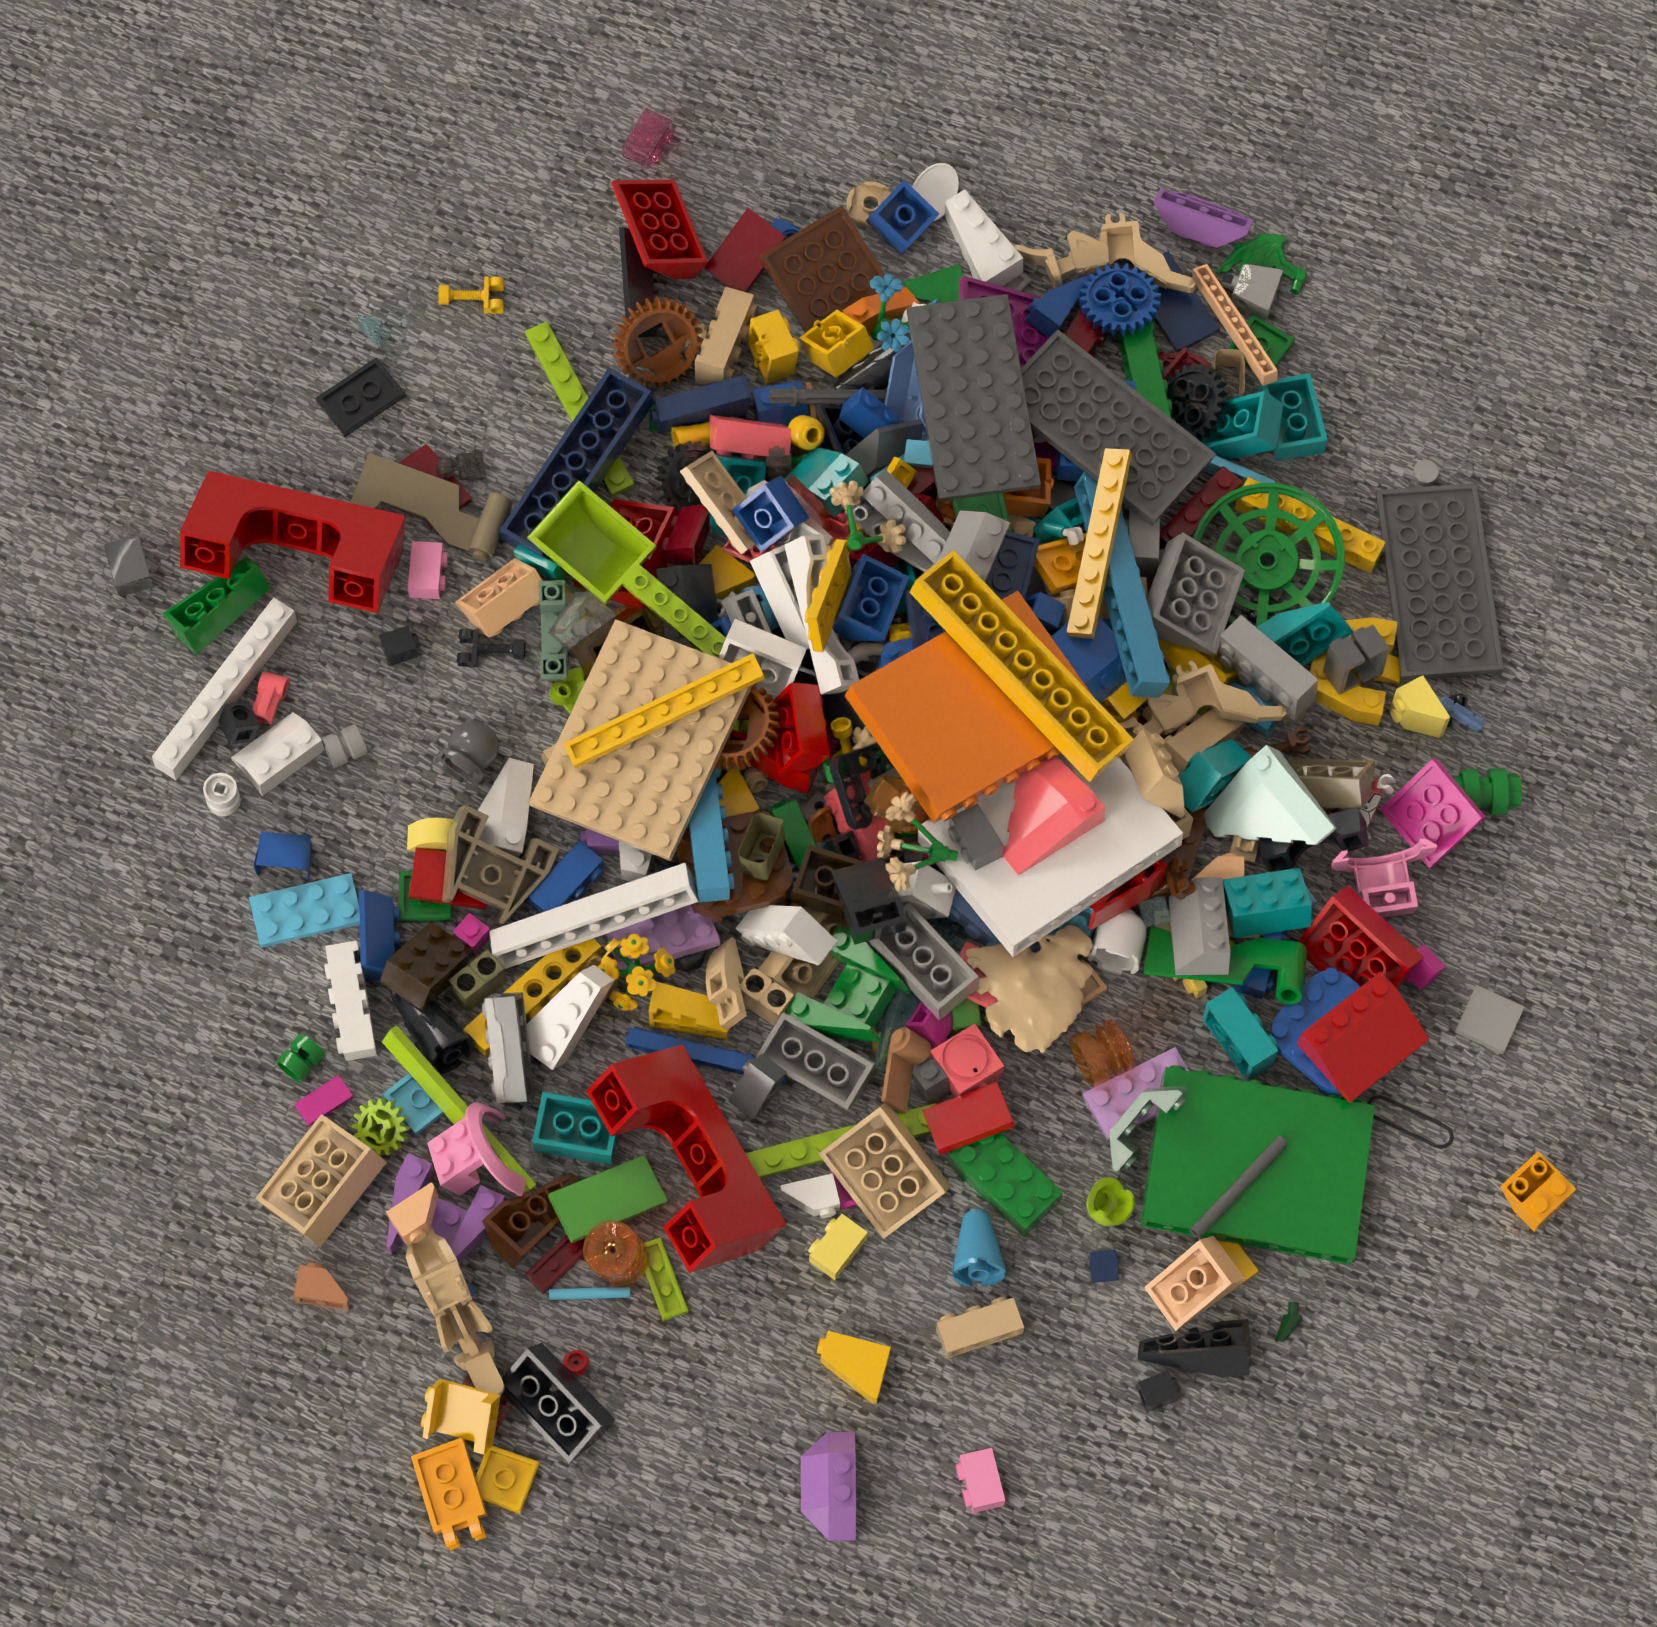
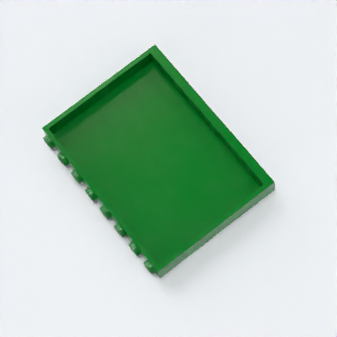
M1178 1065L1166 1067L1161 1076L1160 1087L1186 1086L1188 1091L1183 1096L1187 1099L1177 1111L1173 1108L1165 1113L1157 1106L1140 1226L1194 1236L1190 1228L1276 1137L1281 1136L1287 1141V1147L1201 1238L1214 1236L1217 1241L1351 1264L1356 1256L1375 1106L1369 1105L1367 1101L1355 1099L1349 1104L1347 1100H1342V1097L1334 1094L1321 1096L1316 1095L1312 1090L1304 1089L1299 1092L1290 1090L1285 1085H1274L1272 1087L1264 1085L1263 1082L1258 1080L1240 1081L1232 1075L1219 1077L1213 1076L1211 1072L1205 1070L1192 1072L1186 1071L1184 1067Z

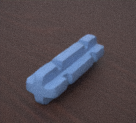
M1447 696L1440 699L1441 704L1450 717L1465 726L1468 724V727L1475 732L1482 729L1485 722L1482 717L1477 714L1473 716L1474 713L1457 702L1453 704L1454 701Z

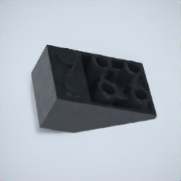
M882 858L831 871L854 945L906 930L907 918L899 894L895 889L894 883L890 880V874L886 870Z

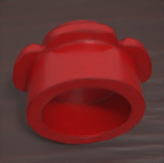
M573 1350L564 1356L563 1363L572 1374L581 1376L586 1373L590 1360L583 1351ZM575 1361L579 1362L577 1366L574 1365Z

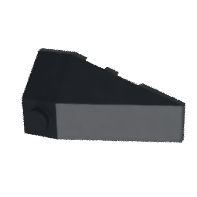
M1249 1320L1213 1323L1214 1329L1199 1332L1197 1327L1188 1329L1189 1333L1179 1338L1174 1334H1167L1139 1341L1138 1360L1219 1377L1240 1378L1250 1375Z

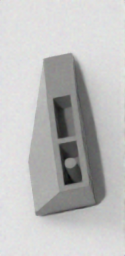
M886 469L863 491V495L860 496V503L854 505L852 509L855 523L870 537L878 536L881 533L880 526L887 523L890 519L896 521V526L903 524L905 532L901 536L906 537V543L901 545L902 551L900 553H894L893 551L891 553L923 572L928 571L938 562L950 534L948 529ZM877 542L883 548V543Z

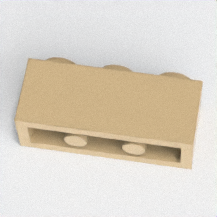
M1006 1297L997 1298L991 1301V1305L983 1308L980 1305L970 1307L965 1310L966 1313L958 1316L954 1313L945 1315L940 1318V1322H937L936 1330L947 1359L1021 1335L1024 1332V1325L1014 1297L1006 1299Z

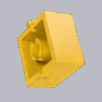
M779 310L752 318L747 337V345L755 360L754 366L759 368L766 384L793 375L798 363V352H800L797 339L792 338L789 332L788 320L786 317L782 318Z
M839 310L834 311L822 321H815L813 328L799 337L808 360L836 378L874 350L865 326Z

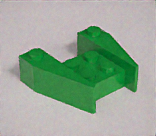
M837 926L832 934L837 942L829 953L835 960L845 964L846 967L823 1004L797 992L785 1014L828 1038L881 1042L882 1038L874 1030L876 1024L897 989L910 994L911 990L866 942L854 945L850 931Z

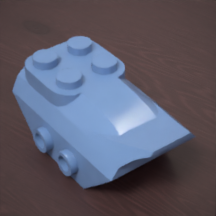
M910 340L908 345H905L900 352L893 356L885 405L893 409L900 416L899 424L921 419L923 423L922 441H928L912 340Z

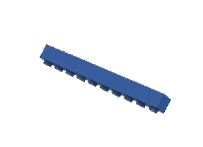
M629 1027L625 1042L628 1048L649 1053L683 1044L693 1063L741 1075L744 1074L742 1068L750 1058L756 1059L753 1054L747 1053L744 1055L736 1050H723L720 1046L711 1047L703 1042L694 1043L686 1038L681 1040L669 1034L664 1036L656 1031L647 1032L643 1031L640 1027ZM785 1076L781 1084L786 1085L788 1076Z

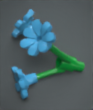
M885 274L884 279L880 276H874L870 280V287L876 289V292L880 294L881 307L877 325L874 327L873 332H871V338L873 340H883L884 342L881 347L886 351L892 347L894 352H900V344L908 345L910 339L904 336V334L909 332L908 321L901 323L899 319H894L891 322L885 318V311L890 297H893L894 293L902 291V281L899 279L892 280L893 275ZM936 299L929 304H937L939 300Z

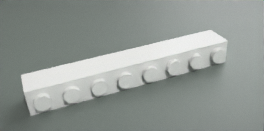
M273 597L153 754L152 759L157 769L175 780L180 777L218 727V721L225 704L237 702L297 623L293 609Z
M686 863L491 930L489 932L492 954L502 967L506 969L698 902L694 877Z

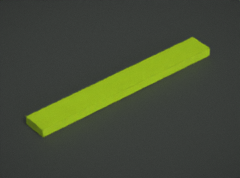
M398 1026L390 1029L382 1043L453 1124L462 1120L466 1115L468 1107ZM482 1123L485 1136L495 1154L510 1170L525 1178L524 1192L532 1191L536 1183Z

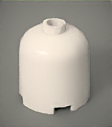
M1128 909L1099 925L1093 937V948L1089 953L1088 960L1096 961L1098 963L1097 968L1105 972L1121 975L1122 970H1130L1131 974H1135L1139 970L1146 938L1145 923L1132 910Z

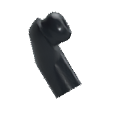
M707 950L676 959V969L690 972L700 968Z

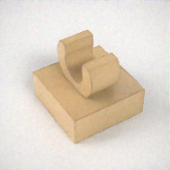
M1234 835L1230 853L1244 857V862L1254 864L1260 840H1246L1239 837V835Z

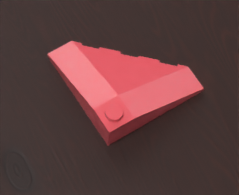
M1057 756L1052 760H1048L1046 757L1040 761L1041 765L1031 772L1023 771L1020 773V779L1016 780L1013 796L1015 806L1014 811L1010 813L1007 832L1010 833L1008 844L1004 846L1003 857L1017 875L1022 874L1104 822V805L1092 790Z

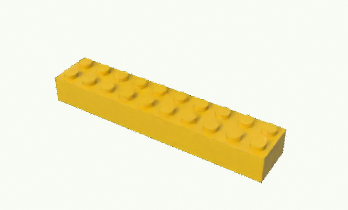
M954 550L916 579L909 593L1089 782L1127 751L1134 739Z

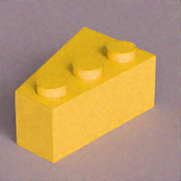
M656 982L649 1006L650 1027L728 1040L730 1029L727 1030L720 1026L716 1005L708 1001L707 995Z

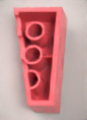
M868 771L859 774L872 813V822L867 828L854 830L848 826L836 788L824 796L826 806L832 809L831 814H833L838 824L839 832L853 831L862 854L854 859L864 862L877 859V845L881 842L878 839V832L880 830L884 831L885 826L889 825L887 818L880 814L876 802L880 801L877 792H871L867 781L871 779ZM849 785L847 795L850 799H853L855 797V790ZM858 803L852 804V808L858 806ZM861 814L856 816L857 821L862 818ZM891 854L890 857L886 859L894 858L896 856Z

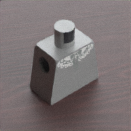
M1244 264L1239 277L1225 272L1221 286L1233 290L1231 301L1235 306L1267 321L1281 282L1283 270Z

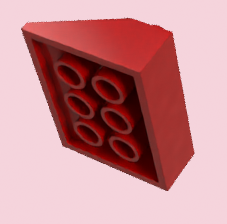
M675 179L613 180L611 182L644 266L672 279H694L708 263V260Z
M613 499L610 507L656 545L655 551L641 566L657 579L656 569L666 568L667 562H665L664 552L661 549L665 537L670 538L672 530H670L671 522L675 515L679 516L678 511L674 507ZM575 579L574 586L589 591ZM623 586L611 599L628 607L648 609L646 605Z
M1346 886L1330 898L1312 922L1311 927L1306 930L1298 941L1306 946L1308 951L1307 960L1319 972L1325 971L1328 968H1334L1349 976L1359 986L1364 985L1381 971L1398 989L1424 959L1422 954L1349 886Z
M1380 971L1301 1033L1297 1045L1350 1104L1427 1043L1429 1038L1399 991Z

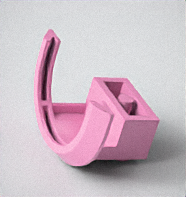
M1420 839L1415 846L1409 849L1370 858H1350L1346 856L1348 853L1346 850L1342 851L1333 860L1331 867L1336 871L1354 872L1358 895L1382 918L1412 914L1418 908L1414 882H1410L1406 863L1431 855L1436 850L1437 845L1427 839Z
M474 1102L467 1107L466 1115L462 1120L427 1143L440 1186L461 1196L480 1183L476 1169L484 1164L501 1185L519 1196L523 1195L526 1184L525 1178L510 1170L499 1159L490 1146L482 1126V1117L499 1124L498 1118L506 1119L503 1113L483 1103Z

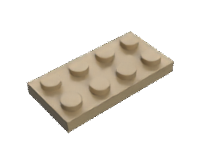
M714 452L707 453L680 471L687 484L692 487L700 498L701 503L709 510L717 525L722 528L738 552L742 555L754 547L756 544L732 511L747 498Z

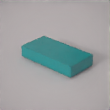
M519 545L513 551L517 560L535 568L538 574L552 581L564 580V574L557 563Z

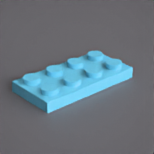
M351 873L249 897L260 948L360 924L359 904Z

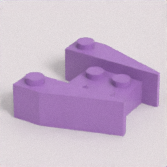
M407 1154L396 1176L392 1208L429 1184L434 1174L432 1163L412 1154ZM480 1185L468 1211L438 1198L431 1227L435 1234L445 1238L459 1264L487 1236L482 1220L501 1202L506 1201L504 1195ZM390 1222L386 1246L388 1253L393 1256L399 1243L407 1245Z

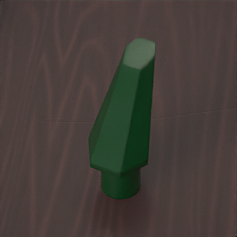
M1288 1302V1314H1284L1275 1338L1276 1342L1286 1341L1302 1321L1303 1317L1298 1315V1302Z

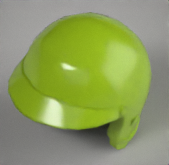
M1105 1177L1098 1180L1089 1192L1086 1201L1090 1217L1098 1224L1107 1227L1124 1223L1131 1216L1135 1205L1133 1193L1125 1190L1121 1183L1113 1177Z

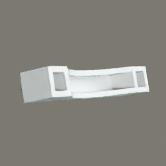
M823 534L804 535L784 546L821 695L841 693L848 690L850 685L859 681L854 659L840 644L833 629L823 653L813 651L811 640L808 639L809 627L808 623H805V611L807 607H811L812 593L814 588H818L820 583V571L826 567L828 552Z

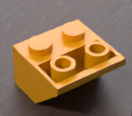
M1539 1151L1500 1186L1513 1211L1534 1232L1558 1211L1576 1191V1188Z

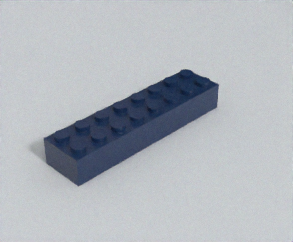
M610 367L607 369L499 530L505 543L514 548L519 545L541 557L551 559L527 537L578 481H581L595 493L653 406L654 398L651 390Z

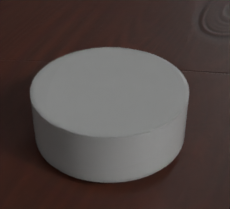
M1421 460L1414 466L1413 479L1422 486L1432 485L1437 480L1439 470L1433 461Z

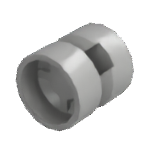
M355 724L341 729L340 735L332 733L321 738L334 768L348 763L349 757L355 760L368 754L362 736Z

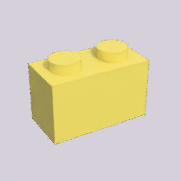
M843 1214L837 1220L833 1218L824 1230L827 1232L822 1240L817 1238L808 1250L811 1253L809 1255V1262L834 1280L837 1279L861 1248L868 1235L867 1231Z

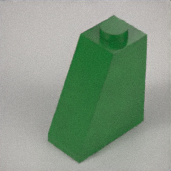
M785 799L763 809V811L770 813L772 817L784 820V846L791 863L795 864L796 868L801 867L808 844L817 846L796 800Z

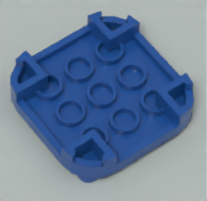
M1328 968L1313 976L1303 986L1301 1001L1293 1005L1286 1004L1277 1014L1270 1027V1035L1274 1037L1278 1044L1277 1056L1279 1054L1284 1056L1319 1087L1318 1091L1324 1095L1342 1094L1297 1045L1301 1033L1361 987L1349 976L1334 968Z

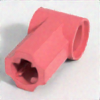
M266 671L262 673L258 683V695L252 709L259 723L272 725L279 703L286 696L284 692L285 690L288 691L289 678Z

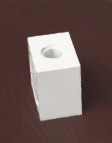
M930 866L916 870L915 874L909 876L910 888L907 890L902 889L898 892L902 906L909 902L924 919L948 917L956 887L945 875Z

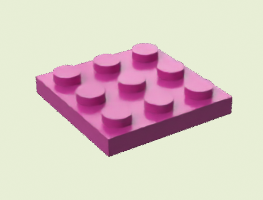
M1437 758L1432 759L1380 809L1411 847L1415 846L1420 839H1427L1437 845L1436 850L1431 855L1421 859L1429 869L1442 860L1486 818Z

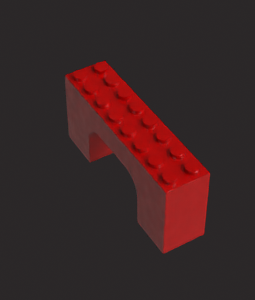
M208 470L180 530V568L230 579L241 553L249 546L259 543L283 546L322 555L331 559L329 565L328 602L378 613L403 554L405 515Z
M683 1044L613 1063L586 1091L611 1136L639 1128H650L661 1133L670 1142L697 1189L700 1198L690 1200L663 1227L689 1273L757 1252L786 1225Z

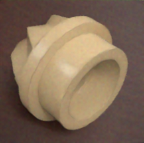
M755 767L745 770L743 779L751 793H759L768 785V776Z

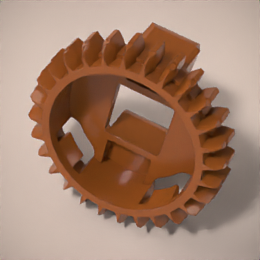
M655 297L653 304L646 298L645 306L643 307L637 302L636 307L638 310L634 311L628 308L630 316H621L625 323L623 325L616 324V327L620 330V333L613 334L615 340L612 343V347L618 349V351L613 353V356L619 359L616 364L620 368L623 367L621 371L624 375L629 374V379L633 381L637 379V383L640 385L646 382V386L650 389L654 382L659 389H661L662 382H665L670 387V380L672 379L680 383L678 376L682 374L688 377L685 371L687 368L695 370L691 363L697 357L695 355L696 352H701L702 350L697 345L703 342V338L698 336L703 331L700 327H696L700 324L697 318L692 319L694 313L691 310L687 311L688 308L685 304L679 307V302L676 299L671 305L668 297L664 298L663 303H661L658 297ZM660 323L672 344L648 357L638 335ZM689 338L692 341V345L688 344L684 355L687 359L684 361L680 355L685 340ZM641 366L647 369L654 370L655 376L653 373L646 372L643 370L639 372L636 369V367Z
M757 683L753 684L737 720H749L747 740H727L716 763V767L719 770L745 769L746 765L751 767L750 760L753 758L759 763L760 758L758 754L762 753L767 756L768 752L765 747L775 746L770 739L779 737L778 733L773 730L781 728L780 723L774 721L780 718V714L774 712L778 707L775 702L771 703L773 697L770 694L765 695L767 691L764 687L758 689ZM752 699L757 701L762 708L764 707L765 713L753 703Z

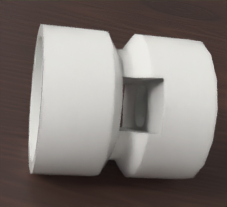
M215 773L207 778L203 791L211 812L217 816H228L236 812L240 806L241 799L233 777L227 773Z

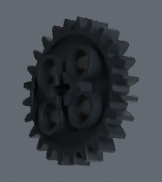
M1192 363L1191 367L1183 365V372L1175 369L1176 377L1173 378L1168 375L1167 378L1170 383L1167 385L1166 397L1172 403L1171 419H1175L1177 424L1202 442V436L1210 438V430L1218 431L1215 425L1217 422L1223 424L1220 416L1221 414L1228 413L1223 407L1230 404V401L1225 400L1224 397L1230 392L1223 389L1227 382L1221 380L1223 375L1217 373L1216 369L1202 363L1200 365ZM1181 398L1192 403H1200L1209 406V408L1203 409L1191 404L1186 405L1182 402H1177L1176 399Z
M691 441L684 443V446L681 443L675 446V449L667 451L668 456L661 458L665 465L657 467L662 475L655 477V479L662 482V485L656 487V490L663 491L664 494L659 499H667L668 502L665 506L674 507L680 513L682 507L702 504L700 498L692 487L687 484L680 471L685 468V460L691 464L711 452L709 443L703 447L701 441L695 442L694 445ZM678 484L682 485L684 494L678 491Z

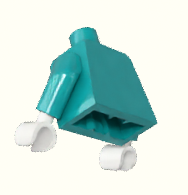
M1077 497L1057 506L1033 527V531L1036 533L1033 538L1040 540L1039 545L1068 538L1069 545H1076L1079 541H1084L1080 528L1084 525Z

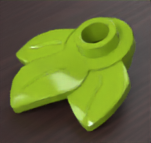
M582 668L569 669L567 671V680L555 682L549 690L552 702L558 706H564L569 714H571L586 682ZM559 690H564L567 693V695H561L559 693Z

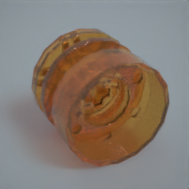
M1113 1019L1104 1021L1103 1027L1100 1024L1094 1026L1095 1039L1087 1030L1069 1038L1073 1057L1084 1079L1093 1088L1109 1081L1108 1068L1116 1076H1120L1123 1073V1069L1129 1072L1135 1067L1128 1040Z
M612 1220L599 1223L591 1229L585 1238L583 1253L586 1263L595 1273L610 1284L623 1286L633 1283L645 1272L649 1261L648 1247L642 1237L626 1224ZM611 1247H614L616 1249V1252L614 1254H612L610 1251Z

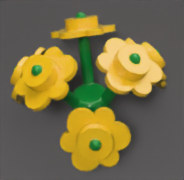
M631 934L627 939L624 936L621 940H618L616 937L612 941L608 940V945L604 947L607 953L602 957L601 965L598 966L599 969L614 980H617L619 975L626 976V981L629 984L624 994L612 991L609 996L614 1001V1006L623 1011L633 1010L638 1006L637 1002L631 999L630 994L635 995L639 993L640 996L644 997L648 991L655 989L656 982L652 978V970L656 969L665 978L675 973L674 959L663 947L654 953L656 961L654 964L645 967L640 963V955L647 954L649 946L647 945L648 939L645 937L640 938L638 934ZM614 951L628 966L627 970L616 968V960L611 959L608 955ZM629 956L634 959L633 963L629 960Z

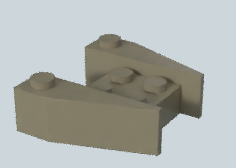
M464 805L458 808L448 831L442 901L445 903L453 901L456 891H459L498 909L492 925H502L550 872L559 848L534 838L528 841L523 855L519 859L479 840L489 816Z

